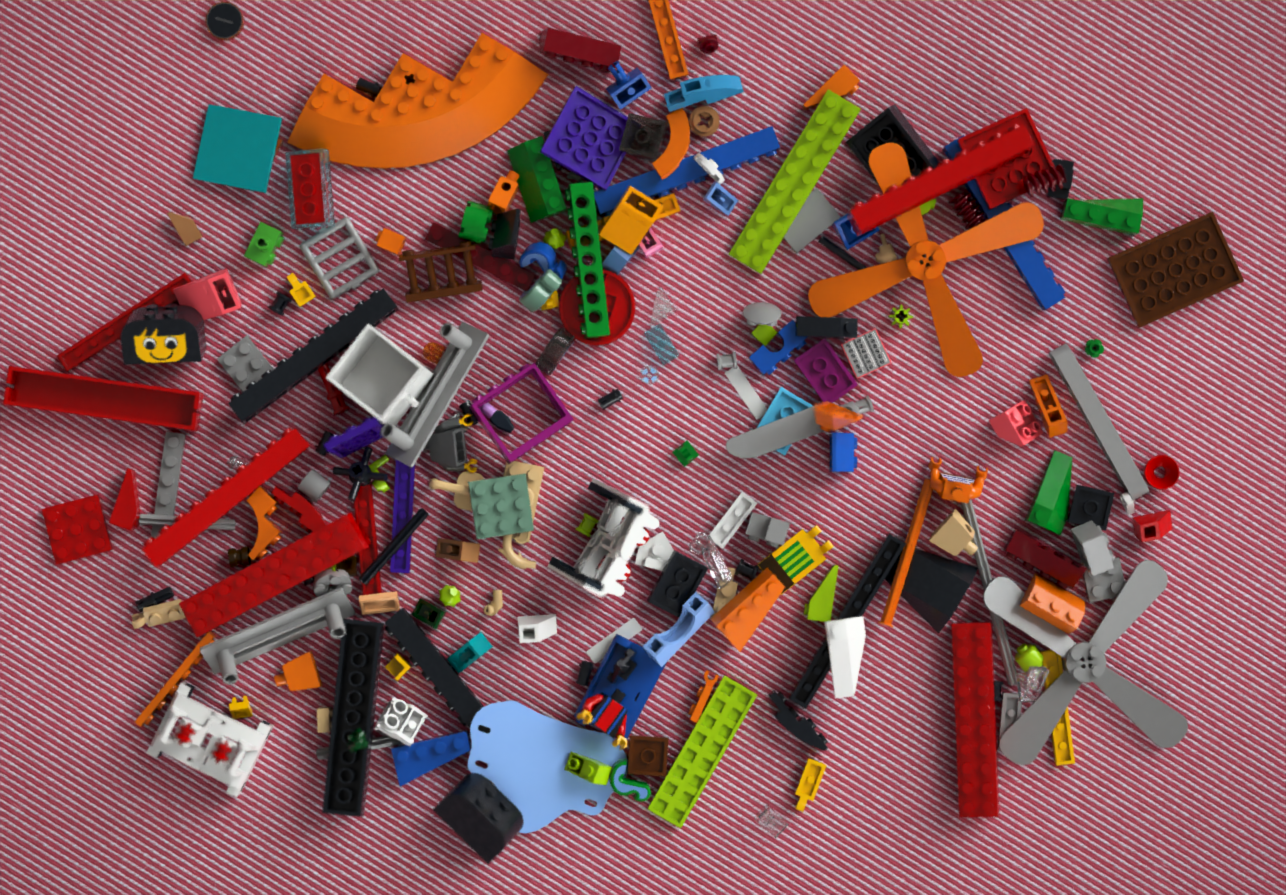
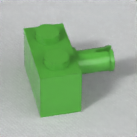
M260 221L244 257L264 267H268L269 264L272 265L276 258L274 253L277 247L280 248L284 241V237H282L284 233Z

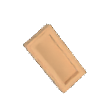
M397 591L359 596L362 615L400 611Z

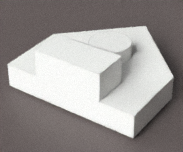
M663 531L649 539L646 544L639 546L635 564L663 571L674 551Z

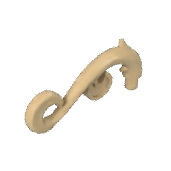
M528 488L530 506H532L534 501V494L530 490V488ZM530 532L519 533L518 537H514L515 541L519 544L526 543L530 538ZM513 534L504 535L503 549L499 548L498 551L517 568L524 570L526 568L535 569L536 561H529L527 558H523L520 552H518V555L514 552L512 548Z

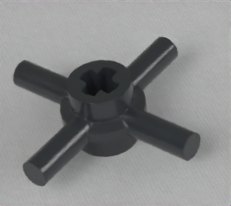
M365 447L361 462L353 463L349 469L334 467L333 474L349 476L353 483L348 496L350 501L354 502L360 486L369 484L371 480L387 481V474L371 472L368 462L373 449L370 447Z

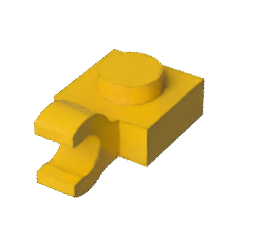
M294 273L287 276V279L293 286V289L289 292L299 307H302L316 297L306 281L300 283Z

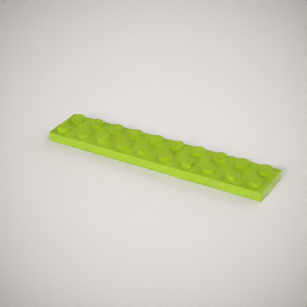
M829 89L827 90L731 249L730 256L758 273H763L861 110L859 107Z

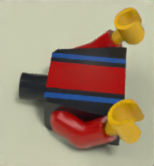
M616 688L611 697L601 692L587 698L581 713L577 715V719H583L582 724L591 722L612 738L616 737L617 739L612 742V745L617 747L620 744V750L627 747V740L625 739L627 709L621 706L620 703L626 694Z

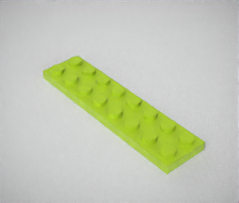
M723 676L648 806V810L679 828L683 826L758 694L727 676Z

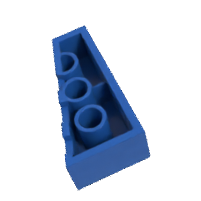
M468 730L413 742L411 746L404 744L393 747L391 751L399 786L470 751L472 745Z

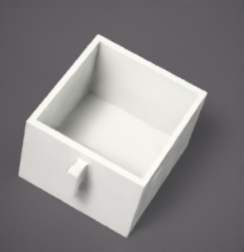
M367 324L327 375L326 379L384 424L391 423L396 426L411 406L415 408L418 406L419 402L416 399L435 375L378 330Z

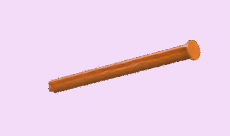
M930 479L924 480L881 621H878L879 624L893 628L891 624L933 492L930 486Z

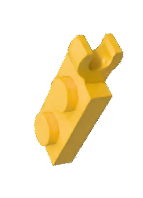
M810 758L807 759L795 795L800 796L795 809L803 812L807 800L814 801L827 766L826 764Z

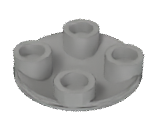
M756 302L744 308L743 316L747 319V324L750 326L757 324L776 326L777 320L781 317V310L771 303Z

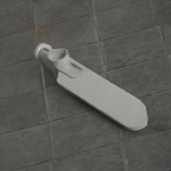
M868 395L855 403L851 401L838 405L858 414L874 411L873 404ZM815 406L730 438L726 442V450L735 457L755 458L821 433L824 430L820 429L821 425L816 424Z

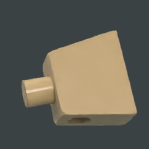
M956 509L937 527L929 539L931 543L954 556H957L962 550L972 556L978 549V546L971 542L975 534L974 529Z

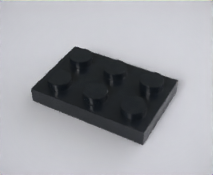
M674 550L647 601L680 617L682 605L696 592L708 567Z

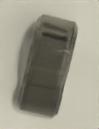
M560 328L536 361V366L547 375H551L567 350L575 342V336Z

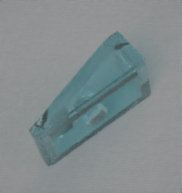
M661 324L644 333L663 366L680 356Z

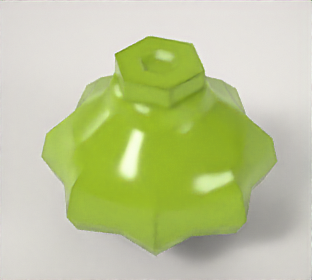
M553 228L545 232L542 241L556 250L564 246V241L567 237L563 234L562 230Z
M445 585L443 589L439 590V600L445 606L455 607L457 603L461 602V592L455 586Z

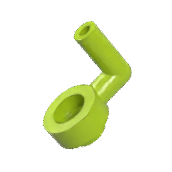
M386 454L369 465L371 472L379 473L377 469L389 461ZM375 480L372 482L378 492L382 490L385 493L390 489L385 481Z

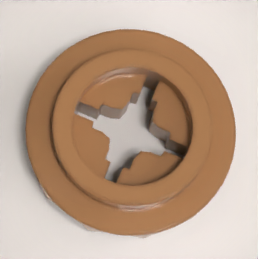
M708 106L696 108L689 118L691 130L698 136L704 137L713 135L720 123L718 113ZM700 115L704 119L710 118L708 121L709 128L705 125L697 126L701 122Z

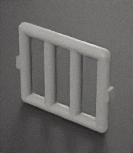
M344 217L328 228H321L318 230L319 233L300 244L301 251L330 299H335L352 288L355 290L360 287V283L379 272L378 266L348 217ZM344 226L346 227L350 237L318 256H313L309 247ZM351 244H356L360 253L325 274L323 273L319 263ZM365 259L370 268L369 270L333 290L328 280Z

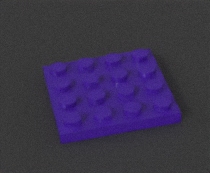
M575 86L539 152L606 191L641 125L578 86Z

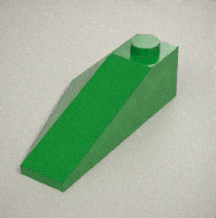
M1054 450L1025 518V521L1057 535H1061L1068 518L1072 457Z

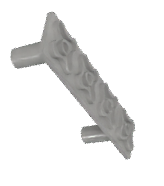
M462 322L458 329L450 323H445L441 326L440 335L450 343L432 372L435 376L417 398L418 406L411 408L400 429L391 423L385 424L381 429V436L391 442L386 454L411 468L416 463L489 338V334L465 322Z
M338 588L200 647V652L214 674L221 672L225 684H234L238 681L236 669L238 664L327 626L332 638L338 639L343 637L346 633L343 619L355 615V610L344 590Z

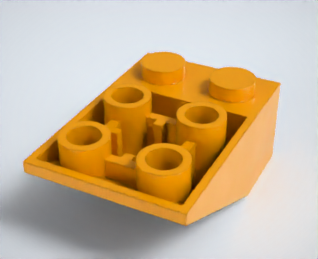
M628 185L599 235L632 255L663 206Z

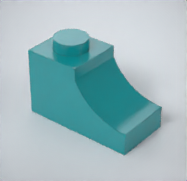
M480 632L448 657L447 660L459 674L493 646Z

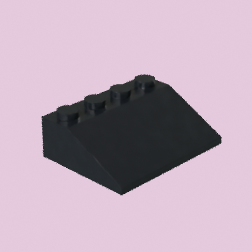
M895 104L888 107L846 142L876 182L877 180L869 167V155L873 149L885 143H896L904 149L911 176L915 178L919 177L918 175L923 170L929 167L933 170L940 163Z

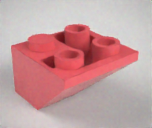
M1025 400L989 420L999 438L1021 447L1044 433Z

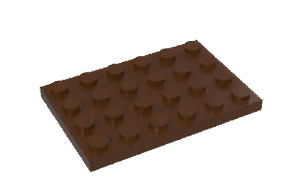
M1210 212L1107 258L1138 328L1244 282L1214 212Z

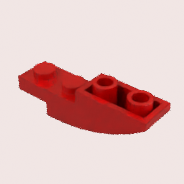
M275 487L271 492L275 495L273 499L283 505L285 502L290 506L289 510L297 516L300 513L302 514L299 522L302 524L300 527L308 533L327 525L318 509L298 491H295L293 496H290L279 487Z

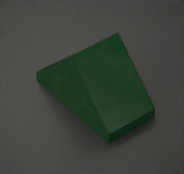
M420 598L412 616L432 628L438 629L447 611Z

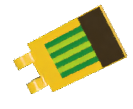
M817 525L807 533L803 529L786 541L784 545H781L758 564L762 571L768 568L785 586L781 595L824 562L826 558L823 554L834 547L829 540L822 546L816 542L814 537L822 532Z

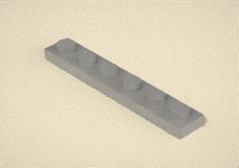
M166 432L155 515L174 516L186 434ZM152 526L151 537L157 538L160 535L158 531L164 526Z

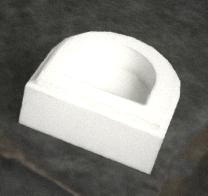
M1124 492L1120 494L1121 503L1127 514L1135 513L1134 502L1129 493Z

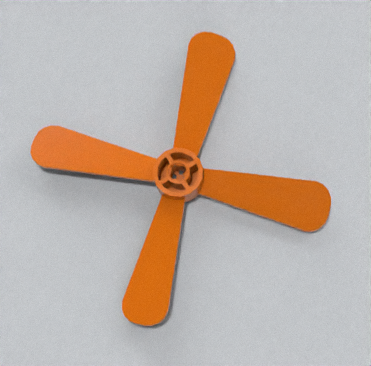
M892 142L885 143L876 147L870 153L869 167L883 194L887 188L895 184L899 187L905 179L911 177L906 153L900 145ZM1020 203L938 245L928 240L920 206L896 217L910 246L905 258L819 280L810 287L808 298L814 313L819 317H833L911 276L923 280L945 368L953 376H968L980 369L983 363V356L941 273L945 269L947 262L1035 239L1043 231V217L1039 208L1033 203Z

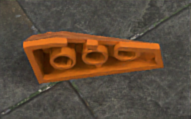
M828 401L817 404L814 407L816 424L821 425L820 429L827 432L838 430L861 420L863 417L861 414Z

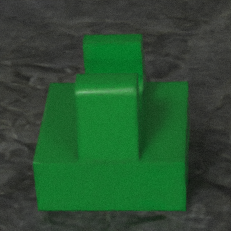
M685 441L672 452L684 467L699 456L688 441Z

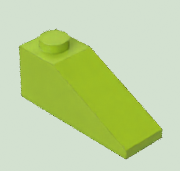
M838 565L831 567L810 597L808 604L805 603L803 615H807V620L831 621Z

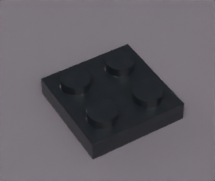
M1075 485L1067 522L1082 525L1093 521L1096 526H1100L1101 530L1106 531L1114 493Z

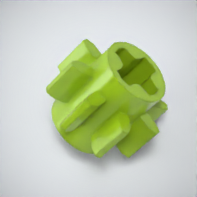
M900 305L899 310H896L893 307L892 311L894 314L888 316L893 318L891 325L898 324L899 329L902 328V324L909 326L910 324L907 320L913 318V316L908 314L910 308L904 310L903 306ZM900 312H902V315L905 316V318L901 322L899 321V318H896V315H898Z

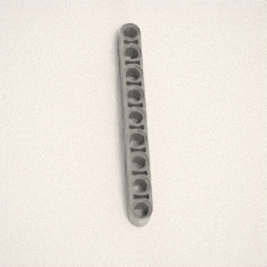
M1065 343L1049 352L1052 362L1125 492L1129 493L1133 501L1149 493L1147 484L1070 347Z

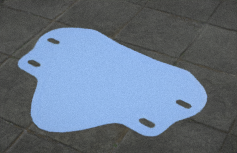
M517 701L497 702L481 708L474 716L470 727L472 747L468 758V769L471 773L481 774L493 782L519 809L523 816L524 824L518 833L535 832L568 810H576L592 816L600 814L604 809L607 800L614 792L609 779L607 785L593 784L564 770L570 752L593 758L611 767L619 759H627L624 750H620L619 745L613 747L612 742L614 739L608 734L578 728L542 715ZM483 725L490 728V733L479 731L478 726ZM628 759L623 778H626L628 773ZM480 760L487 763L488 767L486 769L478 767L475 762ZM585 799L596 801L597 806L586 805L584 801Z

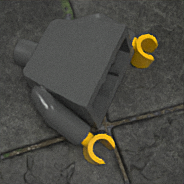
M470 413L465 414L462 419L454 418L438 425L423 449L430 451V459L433 462H437L446 471H464V469H467L470 473L477 471V467H470V464H477L478 461L476 459H470L467 463L464 427H460L462 424L465 426L472 425L473 421L470 423L465 421V417L472 416Z

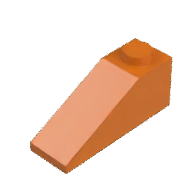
M843 65L803 104L802 108L807 110L818 106L828 89L842 98L848 94L852 96L859 89L858 84L860 80Z
M1048 375L1029 380L1049 438L1067 433V419Z

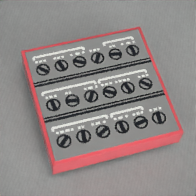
M876 328L840 344L856 379L892 363Z

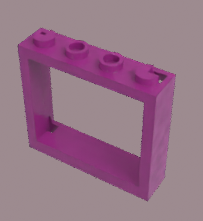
M535 363L522 366L518 374L515 376L510 374L503 379V384L500 386L495 384L487 390V395L484 397L479 395L472 400L473 404L470 406L471 411L508 464H511L574 420ZM531 374L561 416V419L509 453L479 408Z

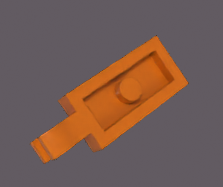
M706 670L704 673L706 681L704 687L700 686L696 694L698 701L696 705L692 703L688 712L691 715L689 719L696 723L712 691L713 685L718 680V674L715 675L714 679H708L709 670Z

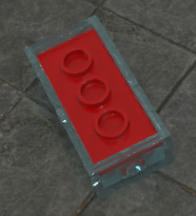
M322 148L285 152L292 229L334 227L335 219L329 150Z

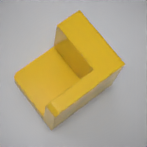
M399 653L385 666L395 677L396 681L400 680L412 667Z

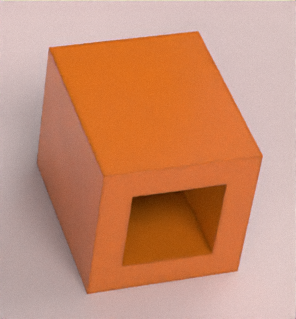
M384 228L382 232H378L375 241L378 242L377 247L399 256L407 238Z

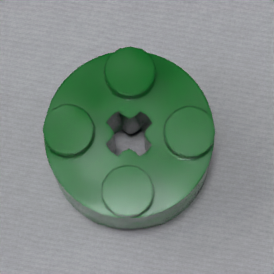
M468 201L458 238L476 243L485 242L488 228L485 225L486 223L490 224L493 213L490 206Z

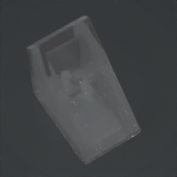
M662 287L657 289L650 326H655L676 312L675 307Z
M768 803L754 817L757 823L775 838L789 825Z

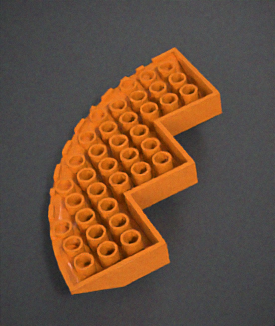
M481 33L453 82L402 53L374 102L328 75L323 74L306 102L287 143L309 154L321 153L323 159L362 168H408L415 165L433 163L440 159L457 155L474 145L476 146L487 137L498 132L536 95L548 74L484 33ZM413 78L415 82H410L408 85L407 79Z

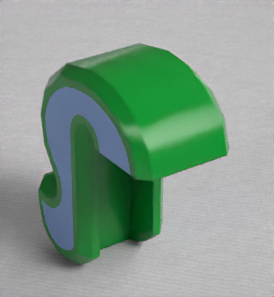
M619 759L615 762L609 777L613 791L622 796L635 793L633 795L635 801L644 802L648 800L651 790L647 783L623 778L627 759Z

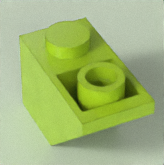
M570 752L564 770L593 784L607 785L613 767L593 758Z

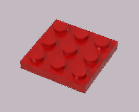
M99 494L42 509L56 565L113 550Z

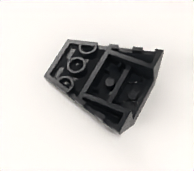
M915 549L901 596L939 634L970 587L978 568ZM901 553L885 578L890 585H892Z

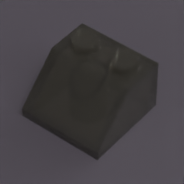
M629 113L619 150L643 160L656 161L662 151L668 128L667 123Z

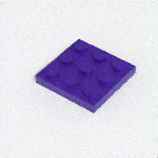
M369 417L362 421L363 424L347 428L345 430L346 433L330 437L328 442L324 443V446L328 452L344 458L383 438L381 436V429L385 424L376 417Z

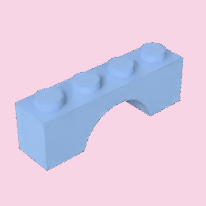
M695 592L682 605V612L677 622L666 632L655 633L645 643L643 649L649 657L662 667L715 613L709 602Z

